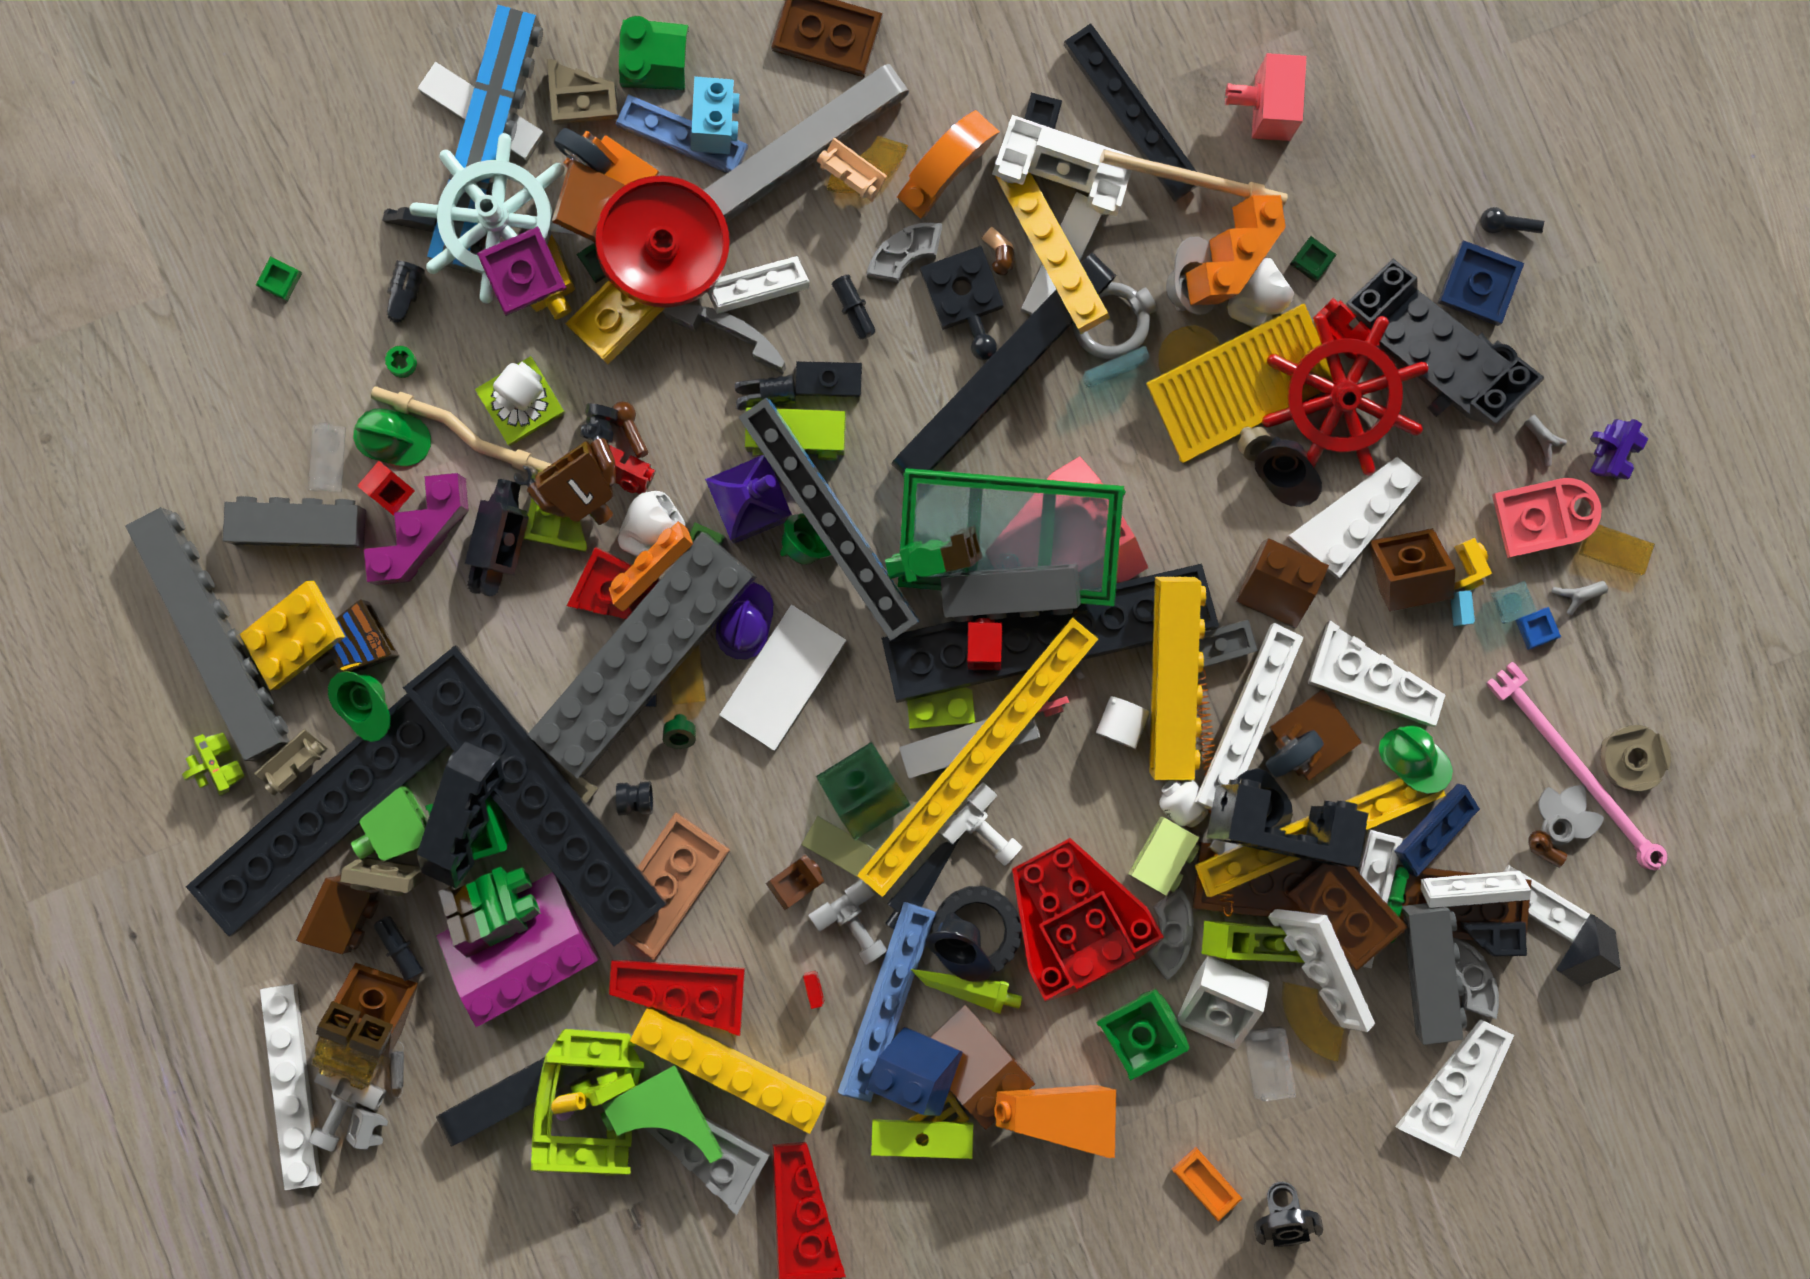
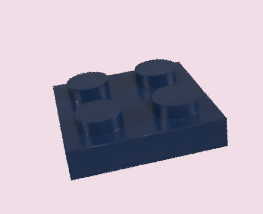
M1463 240L1459 244L1438 304L1499 326L1503 323L1525 263Z

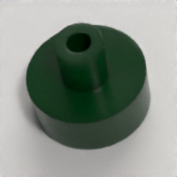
M675 715L673 720L664 724L662 740L670 748H689L696 741V726L688 721L685 715Z

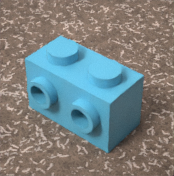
M694 76L691 151L730 154L731 141H737L738 121H732V113H739L740 94L733 93L734 80Z

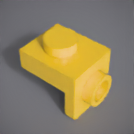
M1475 538L1454 546L1468 575L1455 582L1454 590L1464 587L1465 591H1470L1485 584L1482 578L1492 574L1486 562L1488 554L1481 543H1477Z

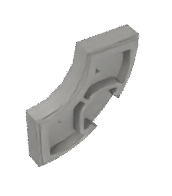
M914 224L903 228V230L885 240L873 255L866 277L899 283L903 271L911 263L922 258H936L942 224Z

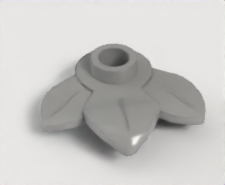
M1583 785L1569 787L1562 791L1560 795L1554 789L1547 787L1539 798L1538 808L1544 819L1542 831L1550 835L1552 844L1564 845L1573 838H1588L1602 825L1604 819L1602 815L1585 811L1586 790ZM1557 822L1562 825V832L1558 835L1553 831V826Z

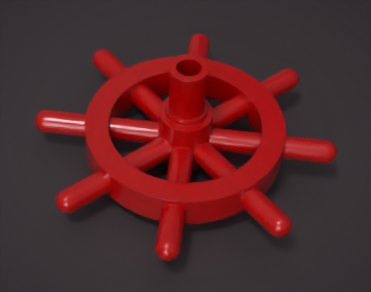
M1318 313L1314 316L1313 320L1321 344L1311 349L1302 357L1298 364L1276 354L1268 356L1267 364L1270 367L1291 376L1288 385V408L1265 415L1262 418V424L1270 428L1293 420L1302 434L1313 442L1307 452L1308 460L1313 467L1316 466L1324 448L1339 452L1356 451L1362 472L1366 476H1371L1375 473L1376 469L1368 446L1380 440L1388 433L1392 426L1414 436L1422 433L1423 427L1420 423L1399 414L1403 400L1402 382L1426 374L1429 367L1427 363L1419 362L1397 370L1393 361L1377 347L1389 324L1385 316H1380L1376 319L1366 340L1362 341L1352 338L1333 339L1326 315ZM1338 353H1357L1358 356L1346 377ZM1324 358H1326L1333 382L1311 372L1312 368ZM1371 359L1380 368L1383 375L1359 383ZM1304 383L1326 393V395L1302 402ZM1387 387L1388 393L1385 407L1363 396ZM1331 407L1319 430L1306 416ZM1356 408L1378 418V421L1368 430L1363 431ZM1342 413H1344L1351 436H1331Z

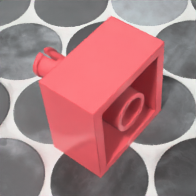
M1267 53L1255 75V86L1227 83L1225 105L1253 106L1252 139L1291 141L1303 121L1307 56Z

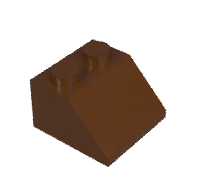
M1433 528L1371 540L1369 542L1379 592L1389 612L1454 599L1455 567Z
M1268 538L1261 542L1235 602L1293 628H1297L1317 595L1329 565Z
M341 875L325 878L296 941L338 954L351 952L352 948L356 950L365 934V931L361 929L366 919L373 917L379 905V901L376 900L379 891L372 887L371 890L367 891L352 889L350 883L340 882Z
M355 962L334 1002L360 1011L358 1025L364 1014L393 1024L389 1041L381 1056L389 1058L402 1034L418 983L410 980L404 981L401 977ZM335 1015L339 1021L347 1024L350 1023L347 1017ZM367 1027L372 1034L382 1036V1032L378 1029Z

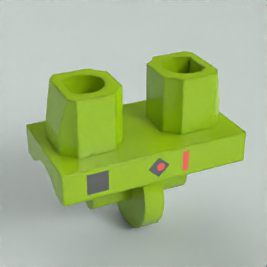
M204 734L194 737V744L203 763L199 764L195 754L185 758L190 769L182 774L184 780L188 781L195 778L199 788H203L209 785L205 773L208 772L219 796L228 793L230 786L244 778V773L237 760L219 767L215 757L231 750L225 734H215L205 738Z

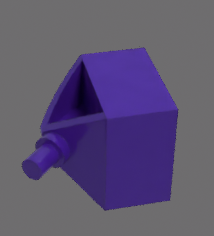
M764 455L705 479L733 544L785 523L789 516H792L773 468Z

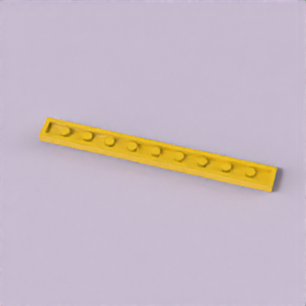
M1072 618L857 876L883 897L1096 643L1098 638Z

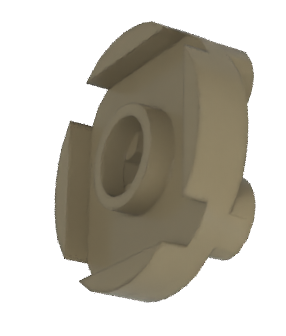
M1643 725L1620 727L1613 731L1610 736L1606 737L1601 744V766L1606 777L1615 787L1628 791L1649 790L1657 786L1663 780L1661 778L1664 776L1665 771L1669 770L1671 764L1669 746L1660 734H1656L1649 727ZM1633 749L1636 753H1642L1643 759L1638 761L1639 766L1636 768L1633 763L1628 761V756L1631 755V750Z

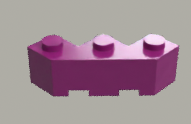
M458 473L424 476L427 509L394 513L397 546L364 549L368 583L386 585L410 582L418 573L420 566L428 557L432 556L447 538L449 531L469 511L466 478Z

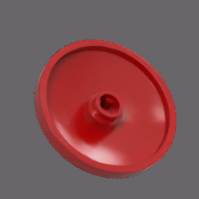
M661 175L634 180L612 195L602 209L598 219L596 252L604 274L622 294L644 305L666 308L685 305L697 300L706 294L719 280L728 258L729 231L721 209L703 189L681 178Z

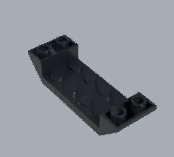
M1392 259L1346 303L1347 307L1356 315L1357 321L1359 323L1362 321L1370 330L1378 317L1385 316L1389 324L1379 342V346L1405 367L1419 362L1427 363L1429 367L1428 372L1418 378L1470 420L1496 426L1544 380V376L1520 357H1517L1510 363L1418 290L1417 277L1395 259Z

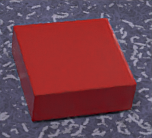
M816 970L806 972L803 975L810 1007L811 1009L822 1007L825 999L818 972Z

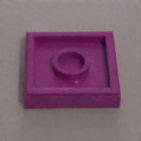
M538 226L477 253L505 316L567 290Z

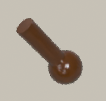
M617 402L612 406V408L618 410L617 421L614 424L623 428L636 457L643 458L649 452L634 423L636 419L635 408L628 402Z

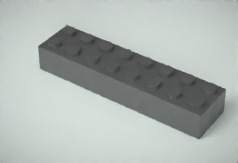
M701 532L694 540L693 545L681 555L527 735L577 779L586 776L757 576L708 533Z

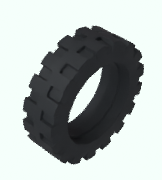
M968 886L953 892L940 904L933 921V933L937 931L939 925L945 921L949 913H956L965 905L981 903L992 907L1002 917L1005 928L1004 939L994 953L988 956L993 965V972L1000 971L1014 958L1017 948L1020 946L1022 927L1016 909L1000 892L985 886Z

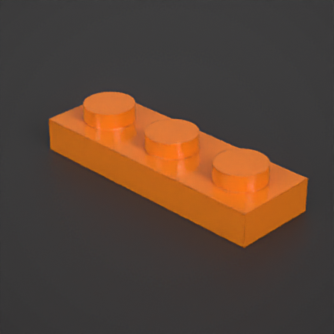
M678 521L671 528L665 529L658 537L657 542L648 551L641 552L635 559L634 564L625 573L615 577L609 587L613 605L623 612L693 545L688 528Z

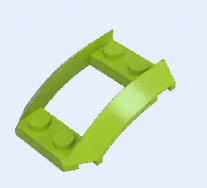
M575 1029L562 1030L546 1054L541 1071L533 1121L531 1171L537 1173L602 1174L605 1176L630 1174L631 1167H628L629 1147H631L632 1130L617 1136L615 1130L611 1132L607 1130V1139L551 1136L553 1113L550 1108L551 1103L555 1099L561 1065L617 1069L618 1077L631 1073L634 1084L637 1086L641 1069L644 1068V1062L640 1061L634 1049L635 1044L630 1042L631 1036L629 1033Z

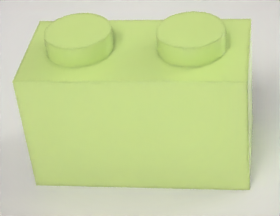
M1160 817L1128 874L1166 896L1169 890L1175 892L1183 878V875L1180 873L1185 862L1191 863L1198 853L1200 846L1196 843L1199 837L1165 817Z

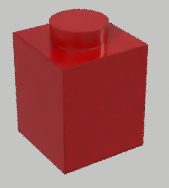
M380 461L374 465L357 485L393 516L415 492L412 487Z
M978 618L975 622H968V670H1001L1002 623H995V620H990L989 618Z

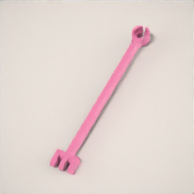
M1513 662L1506 666L1507 670L1514 677L1512 679L1503 670L1496 674L1497 678L1504 685L1503 687H1500L1494 679H1490L1486 684L1498 700H1504L1510 695L1635 846L1634 849L1637 851L1639 865L1649 870H1659L1661 865L1665 866L1667 862L1665 849L1646 840L1520 688L1528 678ZM1654 851L1659 855L1657 863H1653L1650 859V855Z

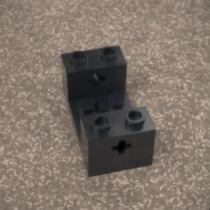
M1229 779V783L1226 785H1216L1207 832L1208 839L1332 866L1359 867L1369 813L1358 811V804L1337 800V802L1324 801L1323 806H1311L1306 835L1285 834V830L1265 827L1272 791L1260 789V782L1240 779V781Z

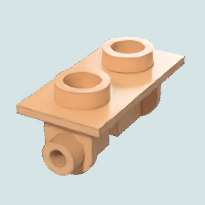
M833 138L827 151H823L817 159V162L821 164L820 168L822 170L826 169L838 179L843 180L845 184L858 192L862 199L866 197L871 202L874 201L887 175L836 138Z

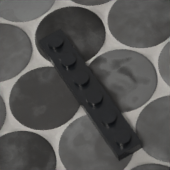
M1091 23L1064 41L1063 46L1145 160L1197 172ZM1157 176L1174 202L1198 187Z

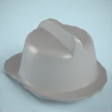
M1189 237L1180 244L1175 256L1174 271L1169 275L1166 282L1167 295L1175 305L1176 310H1187L1195 315H1205L1215 305H1190L1186 273L1205 262H1212L1210 244L1201 237Z

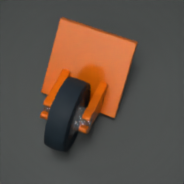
M563 128L554 140L555 146L567 157L563 162L567 168L569 163L575 160L624 185L640 178L658 176L660 173L659 170L606 135L600 140L588 131H585L581 136L572 130Z

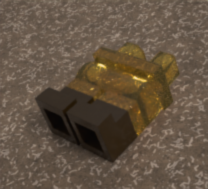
M332 1001L317 1026L316 1035H319L312 1066L319 1068V1074L329 1078L338 1075L348 1079L352 1087L363 1090L365 1087L370 1086L383 1061L393 1024L364 1014L358 1025L360 1011ZM335 1015L347 1017L350 1023L347 1024L339 1021ZM367 1027L378 1029L382 1032V1036L372 1034Z

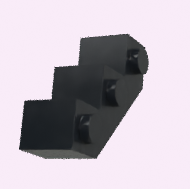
M465 741L461 748L449 757L417 852L423 874L456 889L475 864L470 845L489 821L485 800L504 777L499 756Z

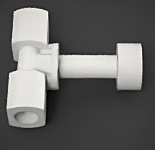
M982 782L966 799L968 803L957 815L952 814L938 830V833L952 845L965 831L972 834L976 830L998 851L995 858L1005 866L1021 850L1022 846L1014 838L1007 842L985 821L988 814L984 810L997 797V794Z

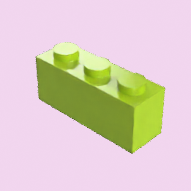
M777 409L807 454H818V459L837 460L838 455H845V411ZM745 428L746 451L752 452V457L756 458L764 455Z

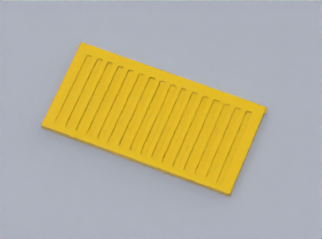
M1301 304L1146 383L1180 462L1184 463L1239 435L1245 427L1252 428L1262 423V418L1265 415L1288 408V385L1291 376L1270 367L1267 364V358L1271 354H1276L1298 364L1302 357L1311 349L1321 344L1305 304ZM1324 358L1312 368L1311 372L1333 382L1326 358ZM1304 383L1302 402L1322 391Z

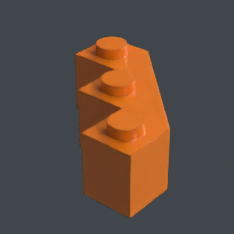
M1255 195L1232 207L1235 229H1228L1210 239L1212 262H1205L1186 273L1190 305L1220 304L1242 291L1286 227L1281 195Z

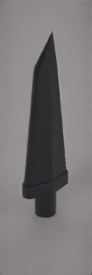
M960 837L952 845L948 841L940 844L893 898L891 897L887 904L895 910L886 921L888 926L895 929L904 902L920 907L923 906Z

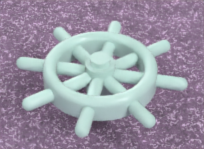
M506 133L498 137L496 160L481 161L463 168L449 150L441 151L439 158L453 175V178L444 188L439 204L412 203L409 208L410 213L414 216L437 218L441 238L447 247L427 263V271L430 274H436L456 258L467 268L482 274L480 300L486 304L493 300L494 290L479 257L467 250L487 234L485 249L499 244L500 236L504 240L517 236L511 227L533 229L538 226L546 244H548L552 232L576 234L552 223V208L549 198L544 191L547 186L564 174V166L561 163H555L535 178L524 168L509 162L511 137ZM493 178L492 195H485L476 183L484 179ZM507 179L513 180L524 187L504 203ZM465 191L474 201L476 209L456 207ZM532 198L534 199L537 216L513 214ZM454 220L478 223L459 239L457 238Z

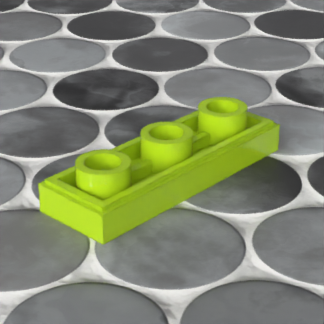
M873 1119L871 1156L972 1159L974 1125L969 1122ZM924 1133L929 1139L925 1143H920L916 1140L917 1135Z

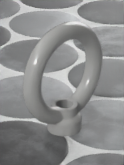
M1111 282L1099 295V298L1115 295L1129 301L1131 308L1137 316V326L1132 337L1118 346H1104L1095 342L1087 331L1080 334L1075 323H1072L1074 335L1082 348L1088 353L1103 359H1119L1136 351L1148 335L1150 314L1158 310L1152 295L1146 287L1137 292L1125 284Z

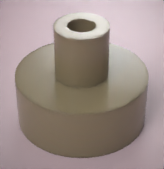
M1245 427L1240 432L1241 438L1238 441V450L1248 461H1255L1258 454L1271 445L1273 439L1262 427L1252 429L1251 427Z

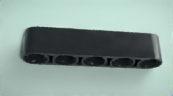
M545 1057L436 1116L450 1146L457 1145L536 1102ZM561 1065L556 1090L586 1075L597 1067Z

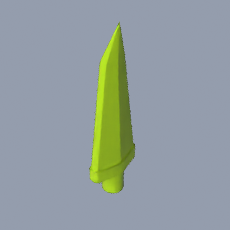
M910 969L926 986L987 1008L995 1013L1000 1014L1003 1005L1019 1009L1022 1002V996L1007 992L1008 982L992 980L971 982L951 974Z

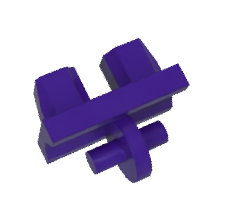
M1614 419L1612 425L1607 424L1604 433L1593 432L1590 440L1597 445L1594 451V455L1597 457L1590 472L1596 476H1610L1615 479L1628 480L1634 470L1633 464L1626 460L1629 451L1639 453L1644 449L1648 438L1640 431L1642 423L1636 419H1631V421Z

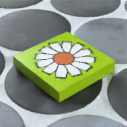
M532 356L521 362L525 363L542 377L540 383L543 386V391L528 410L520 411L514 408L510 412L495 400L499 394L494 390L493 384L501 374L475 389L509 446L566 413Z

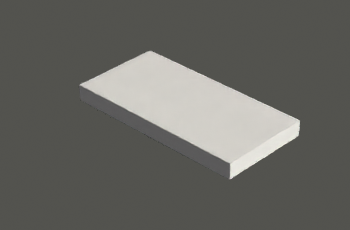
M791 604L719 715L775 751L847 640Z

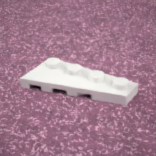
M1332 621L1327 622L1308 684L1429 727L1437 725L1445 694L1411 672L1402 670L1393 664L1394 661L1365 646L1366 643L1355 636L1351 637L1339 629L1340 626Z
M1480 1019L1395 1127L1460 1158L1514 1035Z

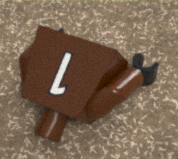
M594 419L597 431L592 435L587 433L584 424L581 426L582 434L592 440L591 444L587 441L583 442L538 474L533 466L523 465L529 475L526 481L519 473L514 474L515 482L528 487L527 492L543 512L561 518L569 517L574 522H579L590 514L598 525L606 523L613 516V512L606 502L613 497L612 486L616 482L615 459L606 439L601 438L603 426Z

